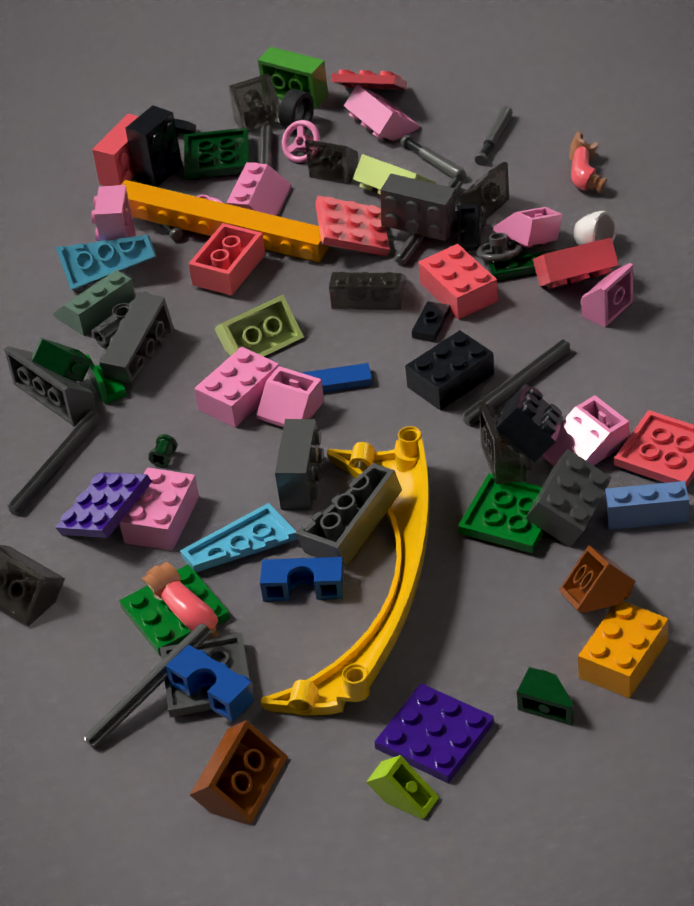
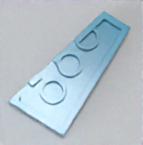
M148 235L55 247L71 290H76L101 280L115 270L121 272L157 257Z
M267 503L180 550L182 559L195 572H199L297 540L298 538L295 534L296 530L270 503Z

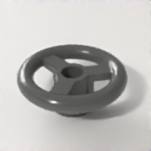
M494 233L489 236L488 242L482 244L477 249V256L486 261H504L518 256L522 252L523 247L515 240H508L506 233ZM508 246L515 247V249H508Z

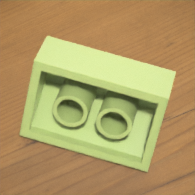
M364 154L361 155L353 177L354 180L361 182L359 187L372 191L373 187L377 188L378 194H381L380 190L390 174L434 184L437 183L416 173Z
M280 295L229 319L214 328L225 351L230 356L240 347H244L264 357L304 338L284 295Z

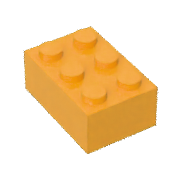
M622 601L619 605L612 606L578 655L579 678L630 699L668 642V618Z

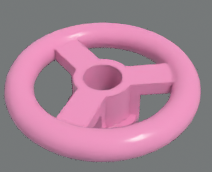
M299 120L292 123L285 130L282 138V150L285 156L295 163H303L310 160L316 154L320 145V134L317 127L307 120ZM305 127L311 130L313 137L305 134ZM297 128V137L294 143L288 147L289 137ZM298 149L307 154L299 157L292 153Z

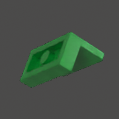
M92 361L87 371L88 376L103 403L107 404L126 397V390L121 381L105 378L100 364L95 366Z

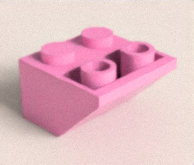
M547 207L519 211L495 225L493 231L506 233L508 240H515L519 242L520 246L525 248H531L537 244L546 245L548 242L558 240L563 214Z
M278 366L265 383L257 411V419L284 427L285 419H311L324 402L321 379Z

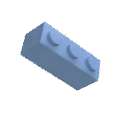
M685 481L606 488L605 512L609 530L689 522V497Z

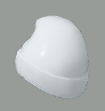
M606 211L588 214L575 224L573 230L574 239L578 245L610 237L614 241L616 222L613 216Z

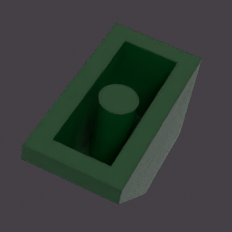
M41 337L30 358L33 362L63 377L83 382L92 363V360L80 350Z
M529 667L517 690L518 710L572 726L574 722L573 702L557 675L546 670Z

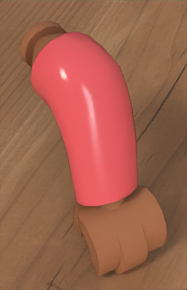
M578 131L571 142L569 159L572 161V182L575 187L585 192L588 189H597L596 192L601 194L606 186L607 179L604 177L600 179V175L596 174V169L592 168L589 164V161L596 155L599 143L587 144L582 140V132Z
M164 562L160 566L155 565L146 572V576L141 578L150 587L154 597L158 600H164L171 611L191 632L199 624H205L212 632L209 638L220 637L219 632L216 630L218 618L213 609L180 582L181 577L170 563Z

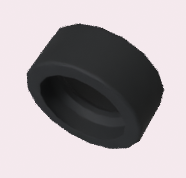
M291 89L285 94L279 107V122L283 128L287 129L292 123L299 120L311 122L314 113L312 95L297 89Z

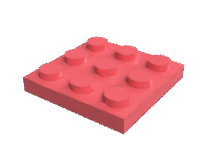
M338 70V73H332L331 82L345 88H355L358 84L366 89L407 90V81L391 71H380V75L367 70H360L359 74L351 72V70Z
M317 196L315 205L323 245L388 256L390 246L386 226L381 225V208L375 205H364L354 201L339 200L329 196Z
M648 410L614 457V466L664 483L685 481L687 488L694 478V425Z

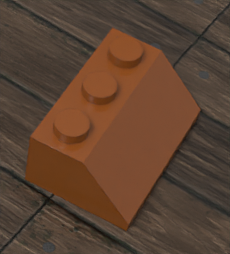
M589 545L559 588V592L576 610L584 613L621 604L623 599L629 598L632 594L636 580L616 562Z
M245 720L227 729L192 789L190 796L212 814L249 825L255 818L288 756L251 723Z

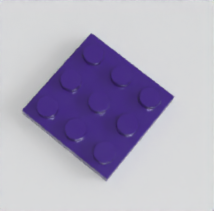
M99 473L92 478L89 487L76 498V502L71 509L62 515L61 521L55 528L61 535L108 538L153 481L147 474Z
M421 683L374 741L375 749L391 757L401 755L410 766L449 784L494 725V716Z

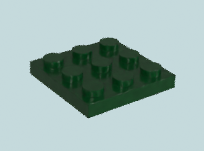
M248 127L184 134L185 180L241 174L246 163H250Z

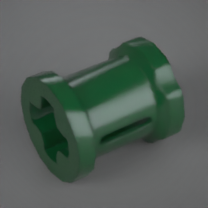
M159 435L156 439L155 448L148 454L149 461L155 466L167 467L170 463L171 453L175 452L178 447L177 441L170 435Z

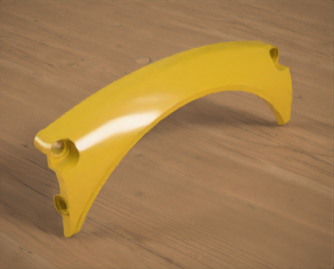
M407 426L402 428L398 432V440H396L395 449L375 452V448L366 442L356 443L353 446V450H327L329 460L337 467L348 472L355 479L373 463L395 470L402 491L385 513L392 527L396 542L397 559L395 574L389 594L379 614L360 639L335 662L307 680L295 681L289 689L262 697L261 706L271 712L301 716L329 715L343 712L346 701L360 702L369 696L370 686L393 649L408 616L420 579L426 551L429 527V483L422 435L417 427Z

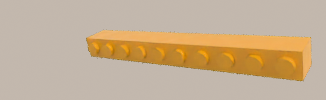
M124 180L121 184L126 185L132 217L208 236H212L220 225L225 223L261 232L263 234L265 250L318 263L330 247L329 245L322 244L319 226L129 180Z

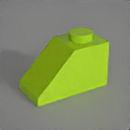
M401 755L381 761L366 781L385 803L420 819L426 817L439 799L437 793Z

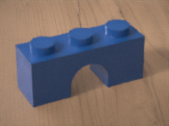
M342 557L262 560L260 587L263 602L290 601L291 591L296 586L303 584L311 585L315 588L317 600L344 598L345 573Z
M188 645L166 665L170 684L189 696H192L202 687H211L207 691L211 709L231 722L255 701L253 685L248 677L235 673L225 663H219L210 658L203 650H197Z

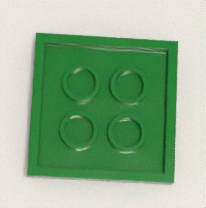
M488 473L460 521L458 533L533 553L544 530L525 518L542 487Z
M189 564L176 570L181 577L180 582L213 609L218 618L217 625L230 619L229 611ZM145 586L119 600L122 610L159 656H161L160 647L177 645L191 633L190 629L177 618L164 600H158L154 597L149 586Z

